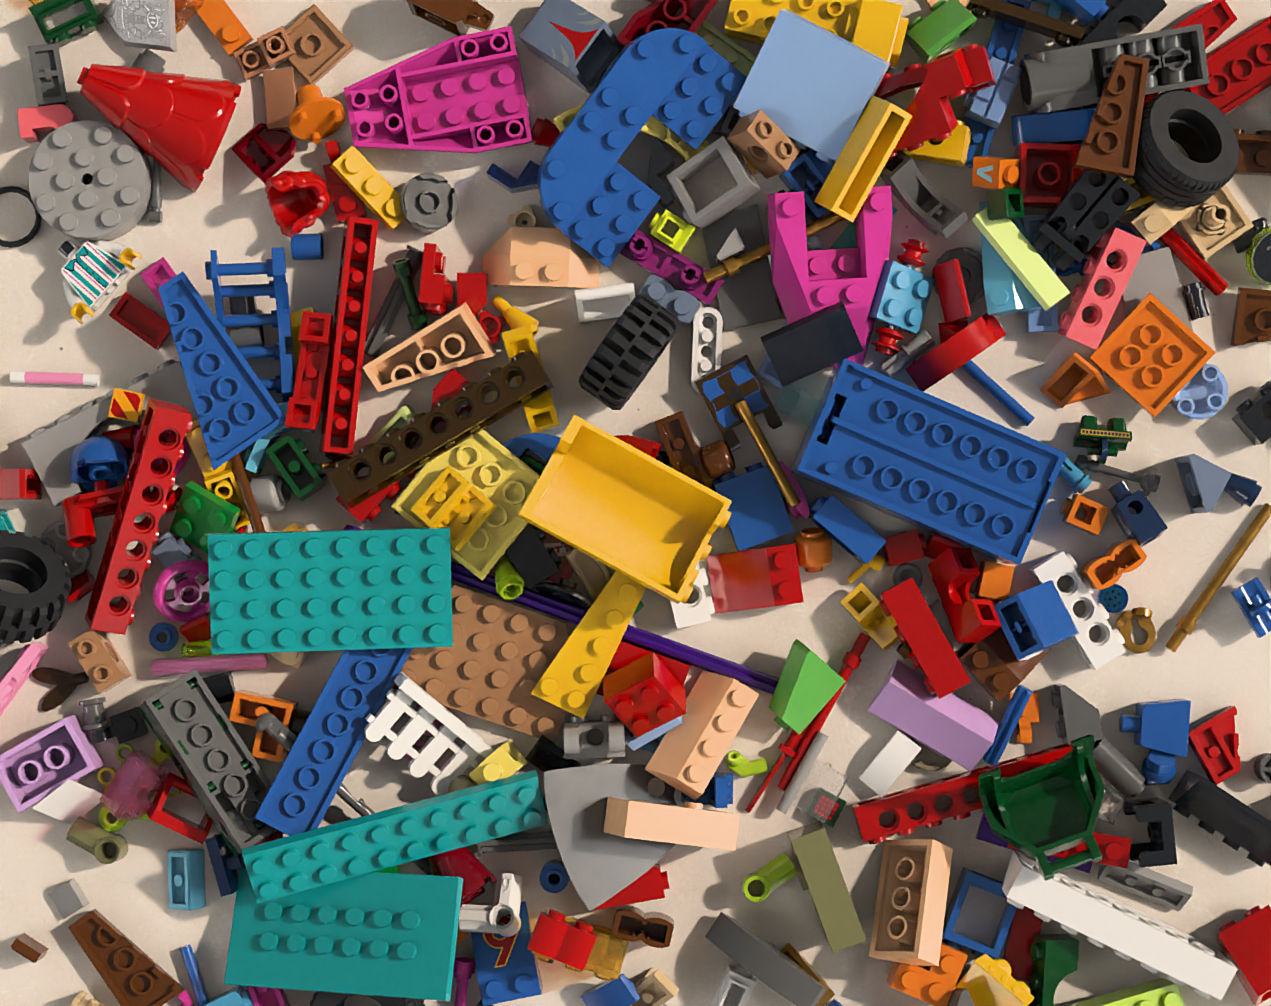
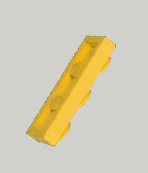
M353 145L332 163L330 167L390 231L405 219L400 209V195Z

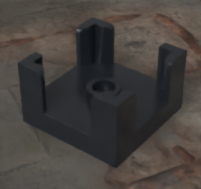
M1158 797L1122 801L1125 815H1135L1138 822H1148L1147 831L1150 842L1131 844L1129 860H1138L1140 867L1177 864L1172 804Z

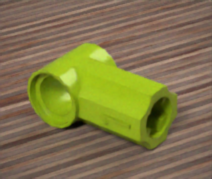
M782 852L754 873L746 875L742 880L741 890L749 900L761 902L771 892L796 876L799 872L787 854ZM753 880H760L763 884L762 891L757 895H751L748 892V885Z

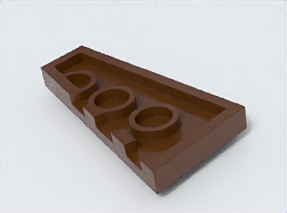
M1125 54L1117 56L1072 166L1073 168L1125 178L1134 176L1150 59Z

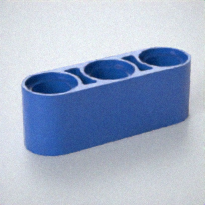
M1096 107L1011 116L1013 146H1018L1021 142L1054 143L1083 140Z

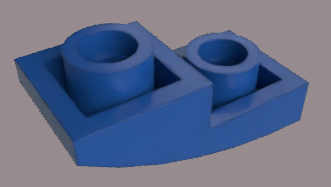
M624 973L608 979L604 984L589 989L580 996L586 1006H630L640 999L635 991V985Z

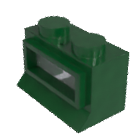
M44 0L28 8L45 42L48 44L58 43L59 47L70 43L72 37L76 35L94 32L98 29L99 24L104 23L94 0Z

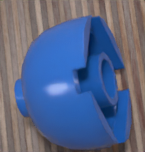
M102 435L91 436L77 445L70 458L72 482L74 484L77 481L83 483V488L88 490H95V482L102 480L109 481L110 488L116 487L117 480L124 477L125 481L130 465L127 451L117 440Z

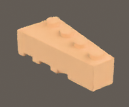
M464 302L372 359L362 368L376 390L380 392L423 377L441 373L442 371L492 357L497 351L467 303Z

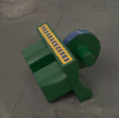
M1084 415L1073 437V447L1087 448V455H1096L1097 463L1105 464L1107 456L1117 457L1118 450H1126L1128 442L1132 440V431H1127L1124 418H1111L1107 422V429H1097V418Z

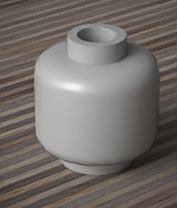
M278 474L256 476L249 482L260 514L281 511L285 508L287 502L290 501V486Z

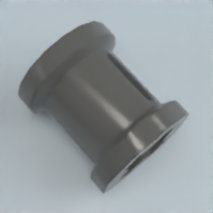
M105 697L78 701L84 713L85 724L82 726L83 730L110 726L109 721L105 719L103 703L106 702Z

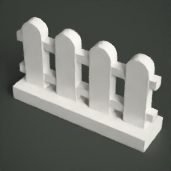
M401 672L394 680L399 687L394 693L389 690L386 694L389 700L375 716L370 713L365 718L369 722L364 730L365 736L372 742L379 741L384 735L391 741L386 748L388 755L395 760L401 759L406 753L413 758L408 765L410 773L414 777H422L428 771L434 775L430 782L432 791L437 795H443L448 791L450 782L455 777L462 775L469 765L473 768L476 767L478 761L475 758L479 754L486 759L494 750L484 739ZM414 700L421 705L417 711L410 706ZM406 712L411 718L395 734L390 728ZM436 718L443 723L439 729L432 724ZM428 730L433 736L419 752L416 751L412 746ZM457 737L464 741L461 746L454 742ZM447 748H450L454 754L441 769L437 768L434 763Z

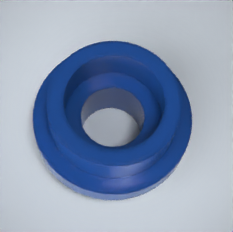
M167 622L154 625L149 632V642L157 651H170L177 645L179 640V633L176 627ZM162 631L168 635V640L165 643L161 642L158 638Z

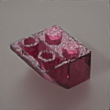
M133 749L99 800L118 819H137L142 817L150 808L151 802L149 800L155 791L159 792L167 780L166 775L170 769L144 751Z

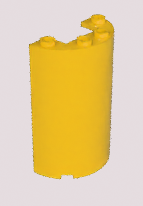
M573 415L518 517L676 604L682 602L685 604L693 590L690 586L693 585L699 574V570L695 568L699 560L704 562L712 548L708 542L718 527L724 528L732 514L727 511L732 501L584 419Z

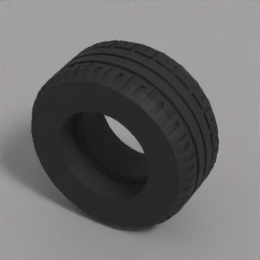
M1172 90L1154 96L1143 106L1135 170L1132 178L1145 193L1157 201L1170 206L1193 207L1205 202L1230 181L1239 163L1238 140L1231 123L1213 103L1192 92ZM1171 139L1176 141L1185 150L1189 158L1185 157L1175 147Z

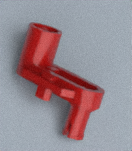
M97 481L94 484L95 492L71 496L62 501L68 546L84 548L97 542L94 518L115 515L123 486L110 488L109 481ZM149 486L143 490L142 495L151 493Z

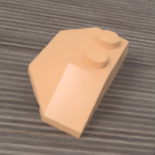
M511 227L483 255L482 273H487V285L561 288L599 287V261L557 228Z

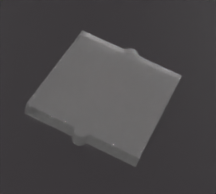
M816 759L791 805L800 809L801 814H809L825 823L849 777L831 768L830 763L824 764Z

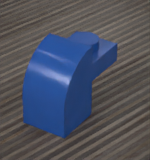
M715 772L705 791L698 799L694 800L681 792V802L684 804L685 801L696 802L703 805H711L715 808H727V804H733V774Z

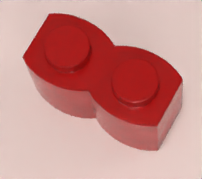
M549 909L547 913L541 911L527 948L584 971L597 938V933L592 931L594 926L581 920H577L576 924L564 920L566 915L553 909Z

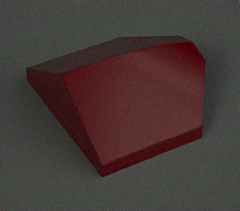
M259 123L232 148V151L257 178L265 183L267 178H271L294 157L297 141L285 130H267L266 124Z

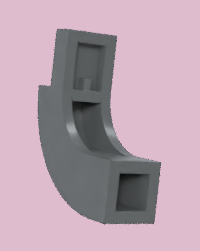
M898 150L896 156L888 159L880 173V177L887 186H891V192L903 206L934 235L939 233L947 239L969 219L963 210L941 196L930 185L911 157Z

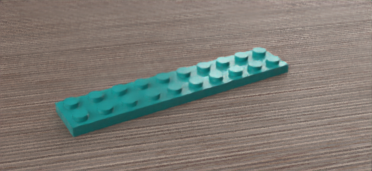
M536 770L243 848L242 856L256 902L260 903L548 824L538 775Z

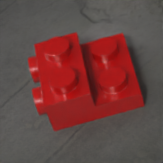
M424 243L418 302L428 311V314L443 316L447 311L448 304H453L454 287L446 275H442L445 272L446 256H443V252H441L437 244Z

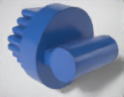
M1150 749L1148 756L1143 760L1141 768L1142 774L1146 777L1144 784L1146 786L1169 784L1174 779L1176 773L1175 755Z

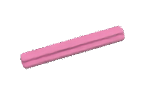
M267 653L159 659L151 661V672L153 676L188 674L194 669L198 673L264 669L268 666Z

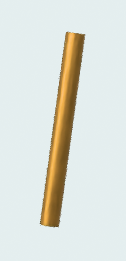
M745 400L737 403L735 407L790 508L801 504V501Z

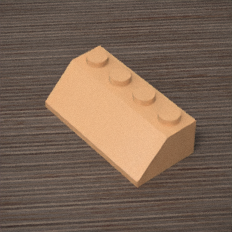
M703 670L686 698V714L681 716L683 723L666 732L645 770L690 798L698 799L705 791L759 694L733 678Z
M933 839L884 841L869 957L910 965L939 966L953 848Z

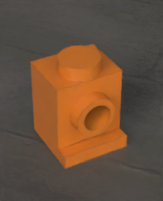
M1074 494L1071 499H1065L1060 509V514L1064 515L1062 522L1093 536L1099 535L1110 508L1079 494ZM1079 508L1085 511L1083 519H1078L1076 516Z

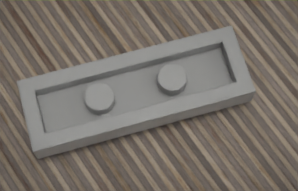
M1128 861L1127 868L1103 864L1098 871V880L1176 911H1180L1192 896L1193 886L1149 868L1140 867L1138 864Z

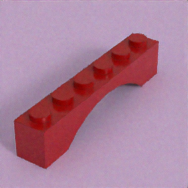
M978 44L963 47L961 50L973 80L966 88V94L997 85L985 47H978ZM920 63L905 67L903 73L894 76L892 73H886L874 96L887 100L903 91L919 88L927 74V66H921Z
M454 368L433 389L431 411L435 409V405L439 401L448 397L452 399L461 393L460 390L470 383ZM463 407L459 412V417L465 412V410L468 413H470L472 411V407ZM438 422L434 427V433L443 432L446 428V422ZM420 438L417 440L412 449L416 448L420 444ZM420 468L408 474L407 477L411 479ZM368 475L359 476L358 479H359V480L364 479V478H366ZM406 476L352 509L343 502L340 495L335 500L360 523H365L367 520L373 522L383 510L380 505L387 498L391 501L401 491L402 487L399 484Z

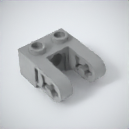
M615 714L600 715V720H589L587 715H585L584 719L578 716H571V721H566L564 725V753L566 759L625 757L624 723ZM597 728L602 731L604 738L600 743L593 744L588 741L587 732L590 729Z

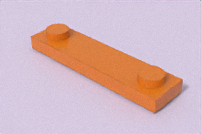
M188 0L230 57L233 56V52L242 49L254 40L224 0Z

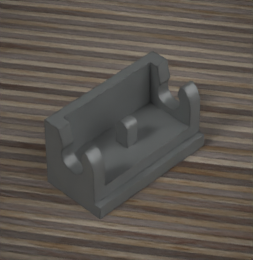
M58 43L29 46L38 107L54 104L65 105L68 99Z

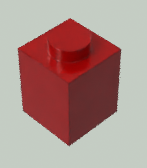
M917 529L883 538L887 541L882 546L887 567L925 557L923 551L927 550L926 541L923 533L918 534Z

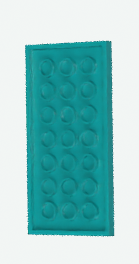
M450 527L210 533L207 535L211 654L453 647Z

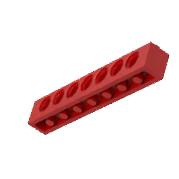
M349 216L344 222L333 321L332 350L325 393L319 452L353 455L379 220Z
M149 398L84 618L92 630L125 635L127 626H130L133 622V606L136 598L138 599L141 596L143 588L142 576L144 571L149 569L151 562L149 553L152 544H155L158 540V523L160 517H163L167 510V493L169 489L173 488L176 475L174 470L176 463L181 461L184 453L182 443L185 434L190 432L192 426L191 413L183 405ZM171 430L170 435L166 439L159 440V436L163 431ZM162 458L159 466L150 467L153 460ZM154 486L150 494L142 495L146 487ZM143 513L146 514L141 522H134L136 516ZM138 541L135 548L126 550L130 542ZM130 569L127 575L118 577L121 570ZM121 596L119 602L109 604L112 598Z
M1061 744L998 762L994 766H984L972 771H966L889 793L882 797L879 796L851 804L860 838L863 842L869 841L870 845L885 841V836L897 833V836H905L914 833L915 827L925 825L926 828H933L942 825L943 819L953 817L954 820H961L970 817L971 811L982 809V812H984L979 797L978 776L999 767L1001 777H1013L1027 770L1057 761L1070 752V744ZM975 786L978 790L976 799L966 801L964 798L965 790L968 787ZM940 795H948L950 798L948 807L938 809L936 807V799ZM915 802L920 803L922 806L921 813L917 817H909L907 814L909 805ZM884 811L893 812L894 818L889 825H881L879 823V816Z

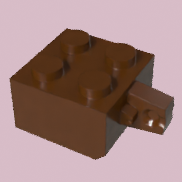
M407 0L413 15L457 36L467 34L470 27L480 31H488L495 18L494 14L478 4L477 0Z

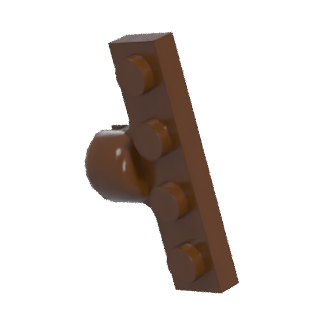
M683 411L655 421L669 460L676 471L715 491L713 482L717 478L732 473L735 470L734 457L725 441L718 440L703 447H699L696 444Z

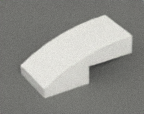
M898 730L859 779L882 797L922 748Z

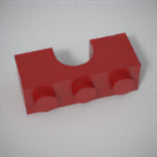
M949 547L928 564L932 581L937 588L942 606L946 611L957 642L979 643L1002 626L992 600L970 599L969 588L971 582L981 574L971 548Z

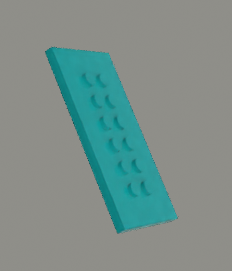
M246 867L239 870L224 984L450 1002L463 878L370 872L257 903Z

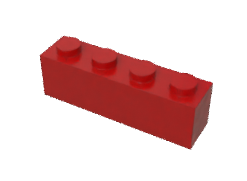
M911 576L882 592L883 600L879 601V604L886 617L892 615L895 619L897 626L893 627L900 642L907 641L912 649L908 656L915 668L922 667L927 677L923 679V682L931 695L936 693L939 699L970 683L971 680L913 577Z

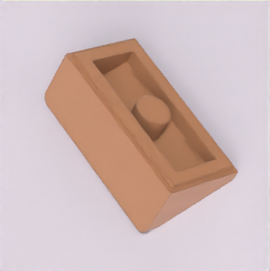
M293 67L263 71L267 130L290 129L288 126L289 116L296 108Z

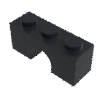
M1122 0L1115 8L1110 4L1107 11L1100 18L1102 20L1095 29L1091 25L1085 29L1080 40L1082 42L1079 45L1118 38L1116 26L1120 22H1129L1141 32L1168 4L1164 0Z

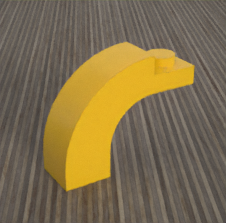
M530 324L501 333L510 363H512V358L517 354L533 351L542 365ZM515 376L517 385H521L523 377ZM550 390L523 405L532 433L560 426Z

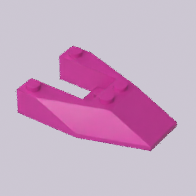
M891 186L873 187L855 218L856 248L807 251L804 191L767 194L772 284L788 325L842 301L864 350L847 359L864 365L876 320L869 317L885 260H889L893 216Z

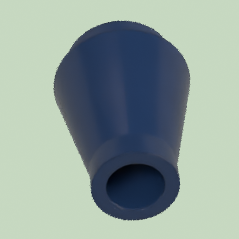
M1232 473L1224 491L1241 506L1245 504L1251 507L1262 487L1256 484V480Z

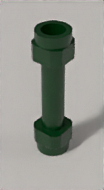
M402 258L393 261V270L396 278L400 279L409 314H407L411 330L422 329L428 323L424 310H421L411 278L413 269L409 258Z

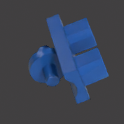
M1255 577L1233 590L1231 594L1257 638H1261L1271 631V598L1259 578Z

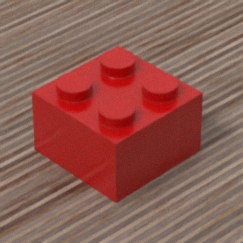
M1022 142L1015 149V159H1020L1018 188H1022L1023 207L1052 209L1079 175V169L1072 166L1080 145Z
M653 652L603 677L604 702L636 738L686 714L684 687Z

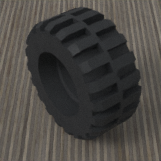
M638 294L617 319L588 361L578 380L581 388L612 410H621L645 379L681 324L678 317L649 296Z
M0 530V579L20 584L30 592L28 594H14L0 589V640H3L5 644H13L14 641H19L20 643L30 642L32 637L36 640L45 636L47 632L52 631L61 618L72 584L70 570L65 565L66 562L60 554L56 555L55 549L47 543L45 545L41 543L40 538L35 536L31 538L25 536L24 532L16 531L14 534L9 533L8 530Z

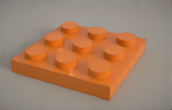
M1149 293L1088 359L1152 418H1155L1216 352L1156 297Z

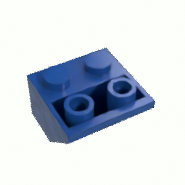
M811 149L792 162L787 171L780 173L779 178L789 191L792 189L794 192L804 191L805 211L815 221L830 212L814 202L836 161L833 160L832 163L825 162L816 156L817 151Z
M1052 580L1020 592L994 605L1002 625L1001 628L1018 661L1028 660L1079 634Z

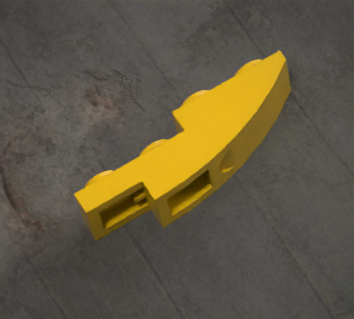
M192 418L191 430L185 436L203 473L207 490L241 509L234 529L249 525L250 521L230 461H226L213 470L198 418Z

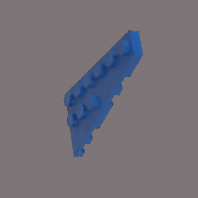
M182 271L158 287L210 461L213 470H215L285 422L286 416L186 274Z

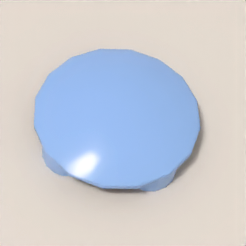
M1205 363L1171 400L1173 408L1180 415L1189 419L1203 420L1214 416L1223 408L1228 398V385L1224 375L1217 366Z

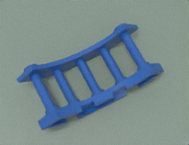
M284 247L272 248V259H266V262L219 264L217 250H210L211 261L205 262L206 280H212L217 320L225 331L226 327L272 325V328H278L279 342H274L273 346L237 348L245 359L274 357L275 360H280L281 376H275V379H260L267 391L276 390V393H282L283 403L288 402L289 397L293 398L294 367L292 365V353L287 354V348L292 347L288 283H286ZM267 274V277H273L269 284L222 286L221 276ZM270 296V298L276 299V310L263 314L225 315L223 297Z

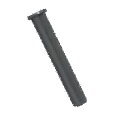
M407 245L406 248L409 250L405 258L410 260L413 274L411 275L413 281L423 261V252ZM395 277L366 338L364 353L376 358L405 299L399 278Z
M553 832L510 834L477 843L478 856H481L482 853L558 849Z

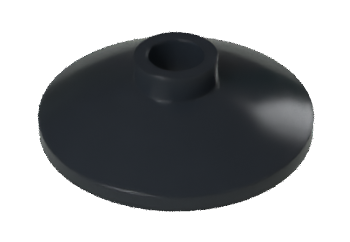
M561 578L559 583H537L535 587L542 594L583 609H589L592 606L588 598L576 590L577 583L569 579Z

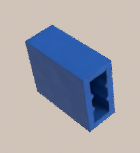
M762 462L745 467L747 473L736 477L734 472L718 478L719 483L714 485L715 492L732 501L727 510L732 513L727 524L737 551L794 531L776 480L769 467H763Z

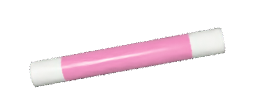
M11 371L10 382L99 386L100 375Z

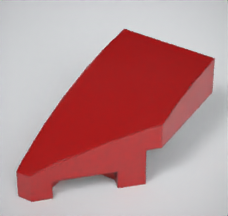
M457 273V307L466 302L474 316L485 308L484 306L487 304V273Z

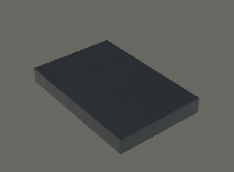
M842 301L760 337L782 387L838 363L844 358L847 359L864 351Z

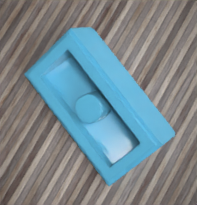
M203 849L168 850L169 909L192 911L205 907V861Z

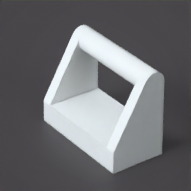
M633 282L575 290L579 323L618 319L635 298Z

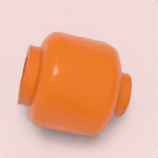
M806 528L801 530V534L795 537L794 544L796 546L798 565L804 567L806 572H821L823 567L832 562V538L827 533H824V529Z

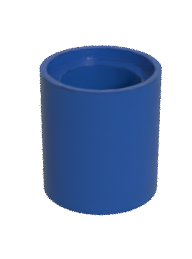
M322 233L294 234L291 238L292 259L323 260L324 241Z

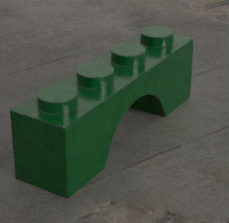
M1034 934V942L1030 947L1032 972L1028 976L1030 994L1034 996V999L1028 1006H1054V994L1058 984L1065 976L1078 969L1079 940L1068 934Z

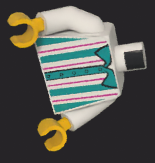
M70 239L65 241L58 249V253L68 261L61 269V273L64 276L62 285L67 302L71 307V316L81 325L84 323L82 321L84 314L88 313L92 317L94 312L90 308L97 311L130 273L135 270V267L132 266L133 259L136 257L142 259V255L116 242L99 240L93 244L87 241L79 248Z

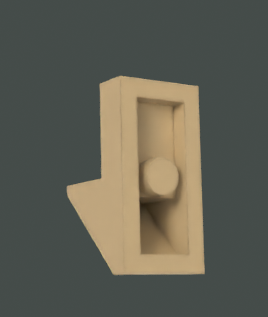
M651 968L635 984V991L640 999L630 1006H662L676 995L679 988L659 968L657 970Z

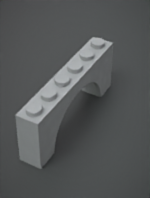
M173 359L166 361L158 366V372L150 376L148 373L142 374L132 380L133 385L123 389L145 394L142 412L146 411L149 398L183 405L191 413L192 418L197 417L180 361L175 362ZM114 389L106 394L107 398L97 403L94 400L81 406L80 413L72 417L70 414L56 419L54 421L55 426L46 431L44 428H40L31 432L28 435L29 439L22 443L54 506H62V501L68 497L88 493L83 488V483L77 481L74 484L72 482L70 458L77 445L96 435L104 426L117 419L108 417Z

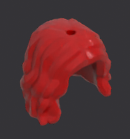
M286 170L277 176L267 178L264 183V190L267 193L272 216L275 218L276 224L280 226L281 233L290 238L294 234L301 233L304 228L314 225L315 220L327 211L330 204V195L327 191L326 183L313 172Z

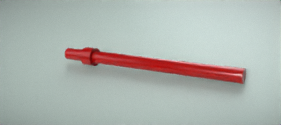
M860 632L850 652L847 651L842 659L844 663L838 675L846 682L812 720L795 755L777 785L785 791L816 734L823 727L854 668L857 669L862 661L860 657L871 638L870 636Z

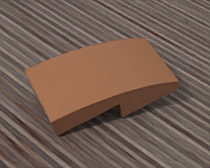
M284 26L256 38V42L233 52L245 80L249 81L259 76L263 71L272 69L296 54Z

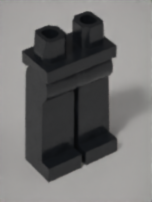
M1082 170L1056 205L1048 212L1044 220H1040L1035 226L1038 228V231L1034 234L1030 244L1043 254L1055 242L1061 249L1051 261L1061 270L1065 271L1076 260L1080 263L1085 258L1084 254L1092 248L1141 194L1119 176Z

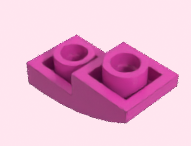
M781 460L779 463L801 501V504L794 508H790L788 502L785 507L796 519L799 516L806 519L810 515L806 497L795 476Z

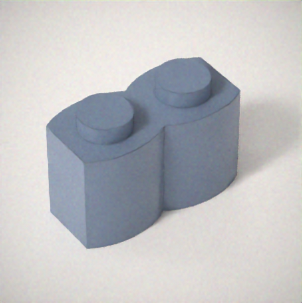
M649 275L639 294L649 296L676 315L682 326H690L700 308L699 301L693 295L682 290H674L668 281L658 276Z

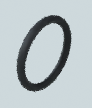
M14 186L0 188V195L9 192L19 193L28 198L33 204L30 192ZM34 204L36 219L31 232L18 241L9 242L0 239V246L9 248L19 247L27 244L35 237L41 226L42 216L38 213Z

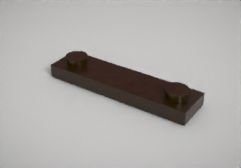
M967 0L966 8L977 18L987 19L990 17L1053 38L1055 43L1065 47L1076 46L1082 39L1085 31L1083 27L1001 0Z

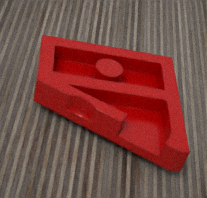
M1235 706L1227 707L1189 730L1188 742L1207 777L1215 785L1241 771L1240 756L1237 751L1239 734L1235 732L1234 715H1237Z

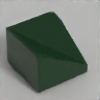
M1002 188L986 191L989 220L1024 218L1022 188Z

